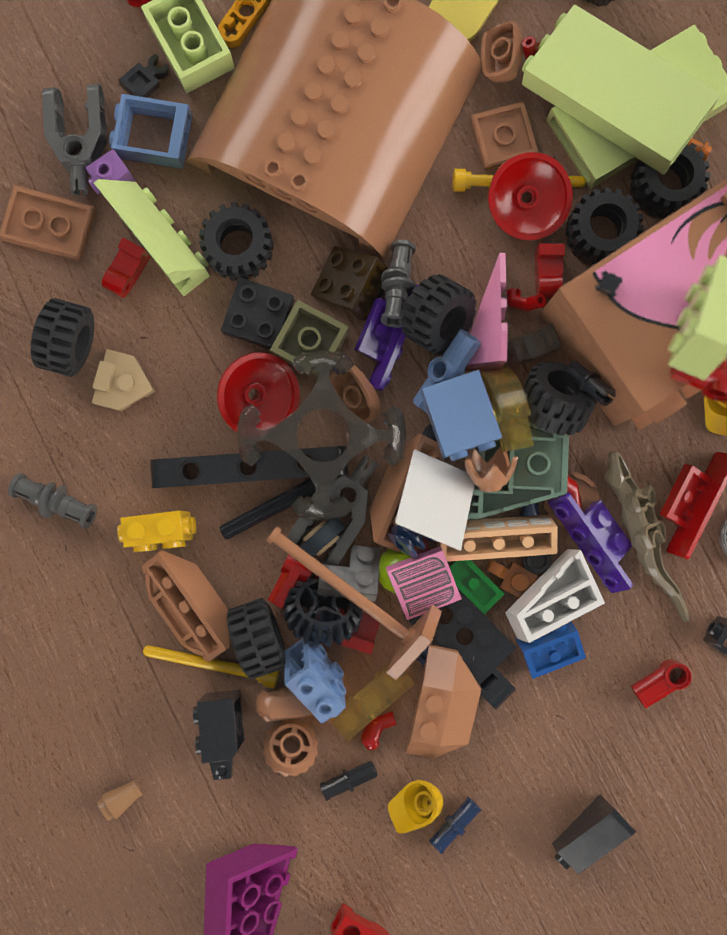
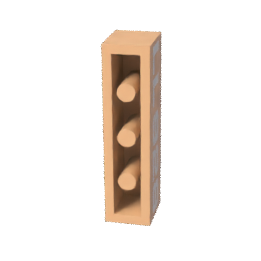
M550 515L467 520L461 551L437 541V547L441 546L447 562L557 554V525Z

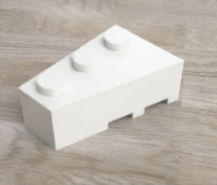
M567 549L505 613L517 639L530 643L605 604L581 550Z

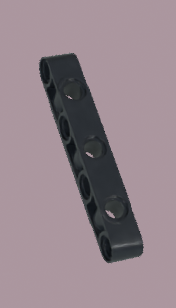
M332 446L150 460L152 488L344 475L348 474L347 447ZM307 454L314 459V466L310 471H304L299 467L298 461L302 455ZM246 459L254 460L257 465L256 471L252 475L245 474L242 469V464ZM190 463L196 464L199 469V474L195 479H191L186 475V467Z

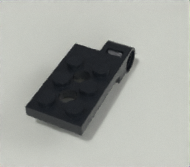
M458 589L461 600L443 606L452 611L453 618L448 624L438 622L431 644L458 650L463 661L481 687L480 695L497 710L517 690L496 669L516 649V646ZM422 615L411 618L409 621L414 625ZM462 628H468L473 633L474 638L469 645H461L456 639L457 632Z

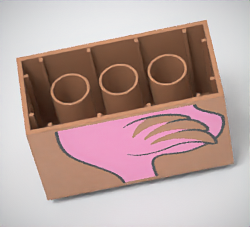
M727 179L559 288L538 315L570 363L578 361L590 372L598 373L600 380L616 391L615 397L608 394L609 397L614 399L609 405L602 406L597 402L613 426L631 419L637 429L641 430L653 422L656 424L687 404L678 390L681 391L686 399L701 391V389L670 378L671 366L668 363L672 352L668 351V347L673 336L679 333L680 327L676 323L682 310L685 307L687 308L688 302L685 301V296L692 283L698 284L699 277L706 265L712 266L720 255L727 257V206L720 200L727 192ZM606 270L608 273L615 274L623 280L615 291L616 296L610 298V295L602 294L600 291L597 292L595 286L598 285L602 278L601 273Z

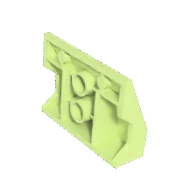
M98 179L94 182L116 213L183 296L210 277L205 269L209 265L199 252L193 254L188 247L192 244L182 230L176 233L171 226L174 223L173 219L164 208L161 211L156 208L154 203L157 200L147 187L142 190L136 182Z

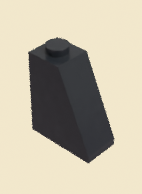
M600 794L552 843L557 851L555 858L566 870L572 867L579 874L633 836L636 831Z

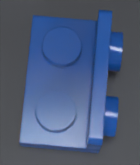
M571 621L530 643L515 637L532 679L586 658L578 630Z

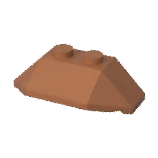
M422 434L416 435L391 457L370 508L374 542L397 552L401 550L392 543L388 533L392 534V528L398 525L395 521L414 449L445 463L438 443Z
M162 550L142 566L150 601L183 647L197 655L203 656V659L208 662L230 647V635L227 626L228 608L197 564Z
M429 644L405 753L435 759L469 744L481 687L463 661L458 650Z

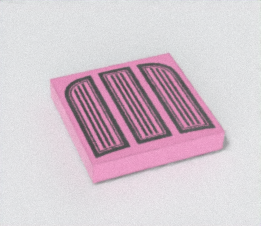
M441 546L421 553L416 558L411 557L386 567L407 620L424 614L432 604L440 608L461 600Z

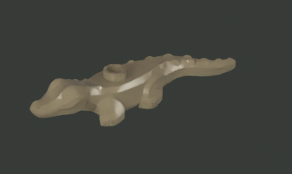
M616 450L611 451L608 454L610 466L605 473V480L618 496V501L622 504L621 521L628 530L632 541L631 545L637 552V559L641 562L645 574L649 575L653 579V583L659 585L663 589L664 594L668 595L671 599V603L675 606L678 616L684 623L688 622L689 613L684 598L663 565L661 544L667 541L666 527L661 520L657 519L654 507L657 504L655 491L651 485L639 489L631 478V473L621 454Z

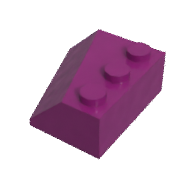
M251 844L206 863L204 935H273L282 906L279 902L282 887L288 885L291 875L287 872L290 860L296 858L298 848L287 845Z

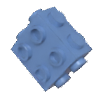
M302 638L285 650V685L322 724L328 719L338 716L346 708V689L343 685L344 672L337 662L332 663L321 644L317 648L312 641L305 645L304 638Z

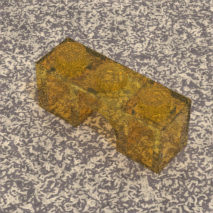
M390 661L373 675L371 681L354 695L351 694L345 699L346 708L338 716L329 720L347 742L415 685L414 679L406 670L395 680L387 674Z

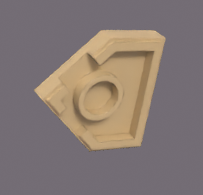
M109 349L106 350L104 361L99 362L92 387L95 389L92 404L123 411L136 401L156 392L135 356Z

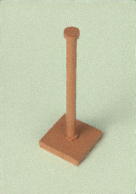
M276 527L267 538V542L270 544L274 542L400 638L387 670V674L397 680L432 642L442 611L432 604L412 627L407 629L280 533L281 529Z

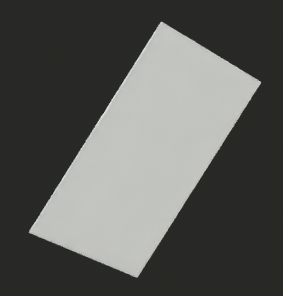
M414 449L395 523L461 551L475 485L467 472Z

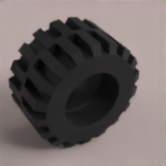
M693 143L689 146L686 145L669 169L674 171L681 180L682 189L672 190L665 187L658 179L657 170L639 160L631 175L633 181L630 184L631 191H636L632 196L634 201L639 200L641 202L639 206L642 210L645 208L649 209V215L654 217L656 213H659V218L666 219L669 214L672 215L701 196L708 187L707 181L710 179V172H706L710 166L708 161H703L702 159L705 156L703 151L701 150L698 153L695 150L697 146Z
M604 187L601 193L599 189L593 190L590 195L586 194L582 197L568 218V227L565 232L566 236L570 237L567 240V244L569 247L574 246L575 249L572 253L575 256L580 254L583 257L581 261L585 264L590 260L592 261V266L596 265L643 232L644 225H640L644 220L643 213H637L640 206L638 203H631L633 197L629 194L626 197L622 196V190L616 189L614 193L611 192V187ZM603 216L610 219L617 228V238L605 240L598 237L591 228L590 218Z
M231 202V207L229 208L222 204L219 206L220 211L216 213L213 209L209 213L211 219L205 218L202 222L204 230L200 229L199 237L201 238L199 244L203 255L213 271H217L219 276L223 278L229 276L231 281H237V277L249 280L248 275L251 274L255 278L259 275L258 270L260 268L263 270L267 268L266 261H271L273 255L271 249H274L273 240L264 216L261 217L257 209L251 210L247 204L243 203L242 207H239L237 202ZM242 230L253 236L250 247L241 254L231 255L223 252L221 249L224 238L233 231Z
M444 275L429 276L428 279L422 280L420 285L412 290V294L406 300V305L402 310L403 317L401 318L403 334L430 353L443 355L459 330L462 329L468 332L472 326L477 305L474 299L475 295L469 289Z
M57 298L47 301L40 311L32 331L31 359L33 365L36 368L74 377L85 364L94 337V316L92 310L86 306Z
M554 361L541 362L537 366H533L519 395L518 405L520 406L521 413L526 415V419L534 423L537 428H542L551 434L556 433L557 435L564 436L565 434L574 435L575 432H581L598 401L590 394L582 393L579 389L580 386L566 375L565 367L567 365L565 363H555Z
M259 598L228 609L227 626L232 646L238 662L248 678L253 680L284 669V664L286 663L285 646L277 621L268 602L264 598Z

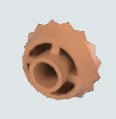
M297 719L275 723L273 728L267 731V736L263 741L264 749L262 754L266 757V764L272 767L274 773H281L284 777L289 775L296 777L300 773H306L308 768L314 765L315 757L318 755V741L315 738L314 731L310 730L307 724L300 723Z

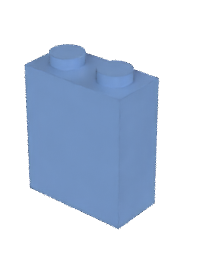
M479 370L422 388L420 393L443 459L450 457L451 461L467 457L468 450L478 447L479 452L496 447L495 441L501 439L502 435Z

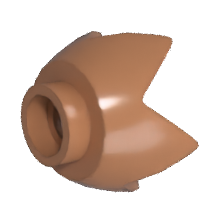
M502 445L486 462L476 449H471L468 460H465V468L471 480L480 490L496 492L501 490L502 486L507 484L512 477L518 457H513L510 464L506 449Z

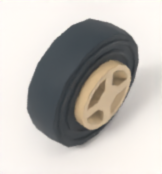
M336 516L327 522L323 520L303 538L305 542L299 547L312 557L315 554L319 556L339 538L338 534L345 526Z

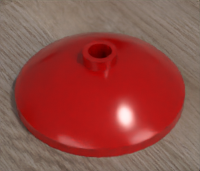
M538 152L522 153L505 161L493 175L488 190V206L494 222L507 235L520 240H537L555 232L566 220L573 199L571 180L564 167L554 158ZM524 192H527L530 196L527 203H524L521 199Z
M249 353L234 360L225 369L217 388V405L222 419L233 431L248 438L262 439L281 432L292 421L299 405L300 389L295 373L281 358L268 353ZM254 389L255 396L250 399L249 391Z

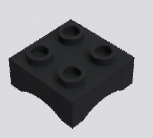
M239 277L221 331L224 335L270 350L290 314L295 301L294 297L286 292Z

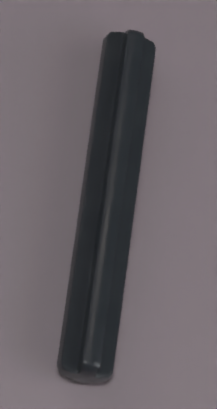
M312 477L219 527L220 532L225 539H230L310 497L316 491L323 488L324 485L320 477Z

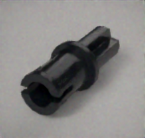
M572 361L565 367L566 375L580 386L579 389L582 393L590 394L602 406H607L614 400L608 394L615 397L616 391L601 381L598 373L590 372L578 361Z
M368 761L349 771L346 769L342 770V774L320 783V788L324 798L328 801L330 798L348 790L353 792L355 787L378 776L377 769L372 761Z

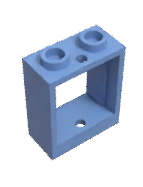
M121 94L120 104L117 103L115 106L116 126L115 131L112 130L110 133V147L115 150L120 159L183 169L193 119L189 105ZM134 113L174 120L168 153L128 146Z

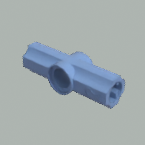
M460 329L443 356L436 357L430 362L427 370L428 378L414 397L413 403L427 413L420 393L422 388L464 375L466 365L481 345V342L467 331Z

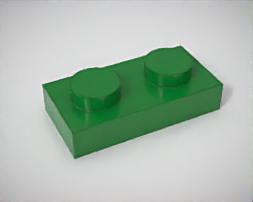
M471 560L454 561L449 566L457 588L484 615L504 595Z

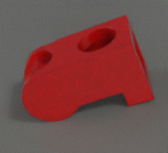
M122 237L117 246L119 250L103 276L102 287L124 298L128 295L133 285L136 284L151 257L144 248Z
M539 243L534 251L536 294L541 293L546 299H551L558 289L563 286L562 275L565 244Z
M343 903L330 925L331 935H390L382 926L354 913L351 907Z

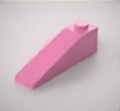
M499 253L469 333L481 342V345L466 365L468 370H500L507 361V323L501 322L505 319V311L507 309V299L501 297L502 292H505L506 288L505 253Z

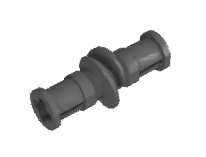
M395 240L391 243L392 261L389 269L385 270L381 275V288L386 291L385 313L381 316V322L388 327H403L401 325L402 310L406 305L408 293L412 292L416 287V283L409 279L412 271V255L416 251V246L408 240Z
M23 473L16 474L10 482L8 495L13 498L20 497L29 501L30 504L38 506L39 514L42 517L49 518L57 513L64 519L80 523V527L88 529L96 518L97 506L94 504L87 505L78 501L75 497L67 495V487L64 485L59 486L56 490L54 482L47 485L36 483L27 479V476Z

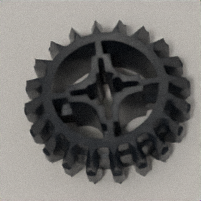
M318 576L314 580L308 577L305 583L297 581L295 587L290 588L288 596L284 601V618L287 622L288 630L294 631L295 639L304 637L305 645L312 641L315 642L316 648L320 643H325L328 649L332 642L341 646L344 639L350 641L353 633H356L359 629L363 617L362 609L348 598L318 595ZM302 606L307 608V614L302 610ZM339 607L343 610L345 615H342L340 613Z

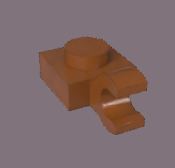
M489 560L485 567V570L502 579L498 585L499 588L517 598H520L538 578L537 575L514 562H511L507 569L494 560Z

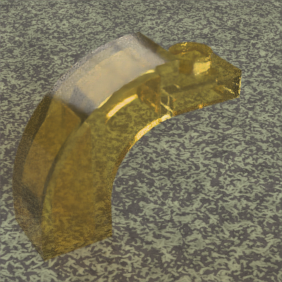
M507 367L480 372L502 435L500 439L502 453L534 446L528 416L531 415L522 385L515 373Z

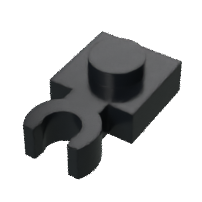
M154 54L149 58L148 65L145 68L140 63H137L119 79V85L129 95L148 98L159 88V81L157 79H164L168 76L169 65L166 64L162 68H156L155 65L159 63V56Z

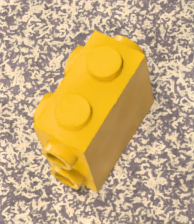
M180 510L120 518L121 524L117 527L119 541L123 542V547H133V552L157 550V544H162L163 549L186 547L185 541L193 540V534L197 532L195 517H191L190 512Z

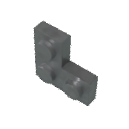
M352 545L349 567L323 564L367 599L376 601L378 595L380 548ZM319 577L318 595L346 598Z

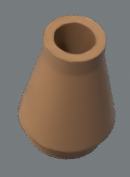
M134 779L130 783L103 793L102 798L97 801V805L108 821L113 818L118 819L143 795V791Z

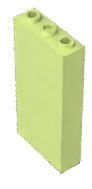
M575 4L567 14H561L555 24L553 33L544 36L538 47L539 51L534 57L530 55L522 67L524 72L523 86L663 175L708 117L721 95Z
M695 24L650 50L721 94L705 121L727 108V74L722 68L720 58L713 54L707 44L705 35L699 32ZM558 107L551 108L546 121L580 175L586 178V184L589 189L640 160Z

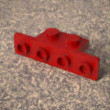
M715 452L705 473L693 465L684 464L659 514L678 526L666 549L669 554L686 560L690 559L727 485V453Z

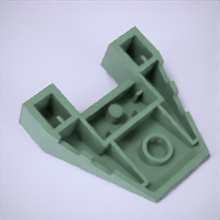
M492 407L502 438L495 441L496 447L479 452L477 447V452L484 461L488 462L500 446L503 445L508 454L510 464L513 457H518V461L512 477L507 484L502 486L501 490L485 492L480 490L475 484L468 519H480L565 495L567 493L569 435L565 434L562 436L556 433H548L542 428H537L534 423L517 417V415Z

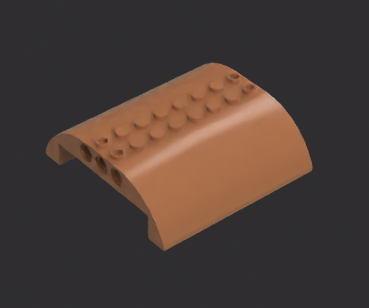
M271 0L186 161L188 164L210 175L213 174L215 168H218L359 238V249L384 261L390 250L391 243L395 240L482 70L481 59L471 43L453 24L417 0Z

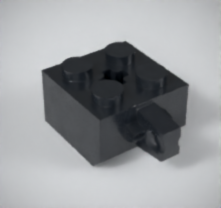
M240 690L206 693L197 701V706L193 707V721L195 725H199V736H196L195 739L196 754L201 755L202 763H210L213 780L231 779L233 776L234 756L245 740Z

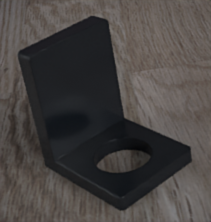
M717 616L709 624L703 641L727 655V648L723 646L727 638V618Z

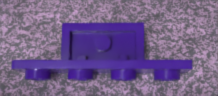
M381 298L375 299L354 348L355 351L377 362L369 382L378 391H382L389 384L392 377L391 370L395 361L402 354V344L405 339L402 327H388L381 322V316L385 313L386 306L385 300Z
M570 493L551 498L548 504L554 511V514L564 525L573 541L578 545L611 593L630 590L633 583L618 562L630 550L632 545L602 500L593 502L582 512Z

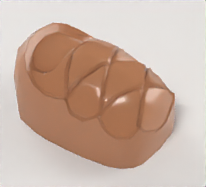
M504 22L483 34L481 45L482 71L488 79L495 83H505L516 78L521 66L522 54L524 53L522 47L524 37L521 28L515 22Z
M355 365L343 366L329 375L327 388L337 412L345 423L366 425L374 422L380 416V399L365 374Z
M288 687L270 692L261 690L255 701L256 712L265 722L314 717Z

